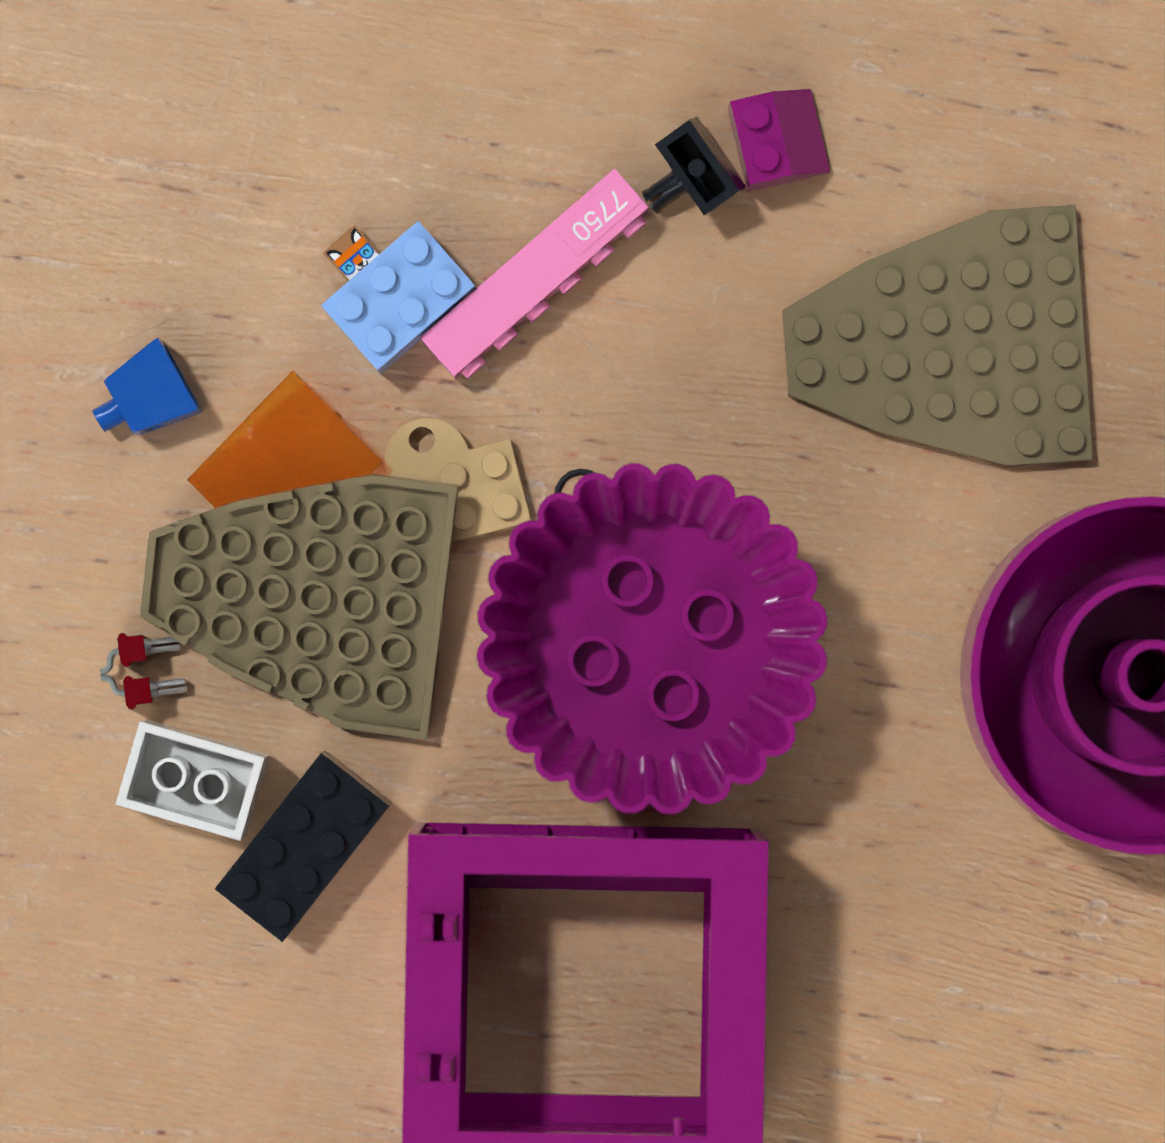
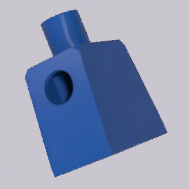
M159 338L151 341L104 380L113 399L92 410L104 432L126 421L133 434L136 435L157 430L203 412L166 344Z

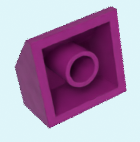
M811 89L771 91L730 101L728 113L747 192L830 173Z

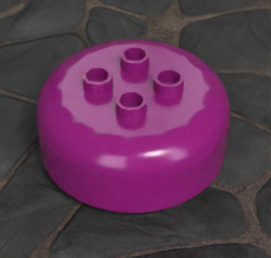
M1131 497L1089 505L1049 521L1029 534L1006 555L984 584L968 620L961 650L960 682L965 717L973 741L994 778L1017 803L1045 824L1080 841L1123 853L1165 854V497Z

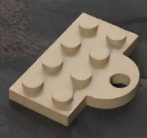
M435 418L412 420L401 426L391 437L385 452L386 471L377 474L459 485L452 543L515 527L522 522L531 520L510 439L468 449L466 441L457 429L449 423ZM419 428L429 429L435 438L433 447L423 453L415 451L410 444L412 433Z

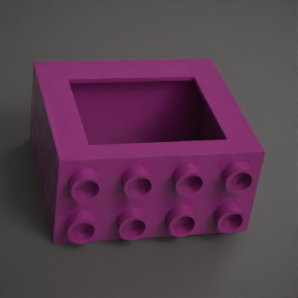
M417 822L408 834L402 1143H763L769 841L761 831L756 828ZM470 888L704 892L700 1096L466 1092Z

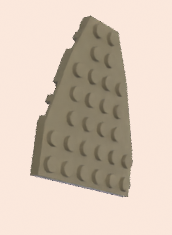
M1075 205L987 211L865 261L782 311L789 397L814 405L825 412L857 423L875 433L925 446L937 447L956 454L987 460L1002 466L1093 460Z
M373 473L240 499L154 529L149 532L140 617L155 627L165 629L173 639L184 646H190L208 658V662L218 669L267 693L273 692L294 702V706L304 711L308 709L331 720L330 723L348 730L427 740L429 737L459 485Z

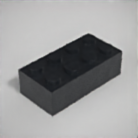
M325 750L316 758L219 882L215 890L283 942L392 802Z

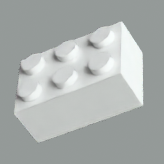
M143 720L139 722L115 805L241 841L247 836L270 755L154 721Z

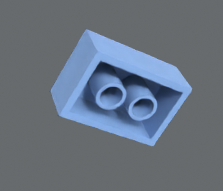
M417 221L321 306L375 369L382 374L419 342L422 335L470 295L476 287L424 226Z

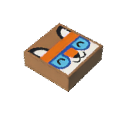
M356 225L351 227L323 252L347 281L380 254Z

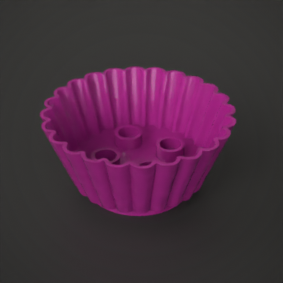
M630 463L618 469L612 479L600 473L586 474L578 480L572 495L562 492L547 496L540 503L537 512L538 521L528 520L520 523L513 529L509 537L511 555L500 557L490 567L488 581L494 594L487 597L480 604L477 612L478 624L481 630L488 636L477 649V662L482 672L493 678L488 685L486 693L489 707L498 716L509 718L506 725V736L509 743L520 752L534 753L536 770L543 778L550 782L568 780L569 787L574 796L584 802H599L608 797L613 807L626 814L637 813L645 809L649 803L656 810L664 814H675L683 811L689 805L692 798L708 805L720 802L730 792L732 782L746 785L758 781L767 767V756L777 757L791 749L796 735L793 722L803 721L815 709L816 694L810 683L818 680L825 672L827 666V655L824 648L816 640L824 634L827 628L828 617L823 606L811 599L816 592L818 584L815 570L806 561L795 559L798 552V541L795 534L786 526L770 524L768 507L761 499L751 495H743L736 498L733 486L724 477L712 474L696 480L693 472L680 464H668L653 474L648 467L642 464Z

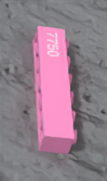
M614 168L422 335L420 339L455 380L462 374L466 379L470 378L485 365L486 361L482 357L495 346L500 351L518 336L514 329L526 318L533 323L551 307L547 300L558 290L565 295L583 279L579 272L592 262L597 267L615 251L611 244L624 234L629 239L647 223L643 216L648 213L649 207Z

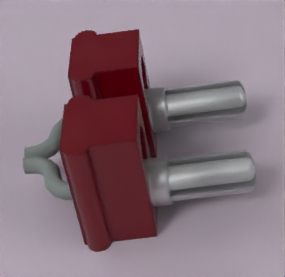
M120 633L117 638L118 648L113 649L109 653L106 667L100 669L101 681H107L114 694L125 696L126 706L130 710L135 709L136 705L152 703V698L187 691V686L157 690V687L187 683L185 678L156 682V680L149 681V677L133 679L131 676H126L123 680L124 690H120L111 676L104 675L111 671L113 659L118 654L120 656V664L124 667H129L131 662L146 660V656L180 650L181 644L151 648V645L178 642L172 637L144 639L143 634L127 636L125 633Z

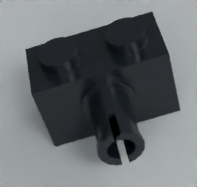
M695 117L689 119L655 144L672 171L649 188L644 189L642 195L647 202L661 192L663 193L660 198L649 205L658 214L662 209L687 192L702 214L706 215L746 188V186L700 119Z

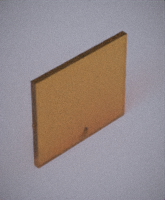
M291 371L187 480L214 508L244 498L372 474L383 461L342 420L340 413L334 412L295 371Z

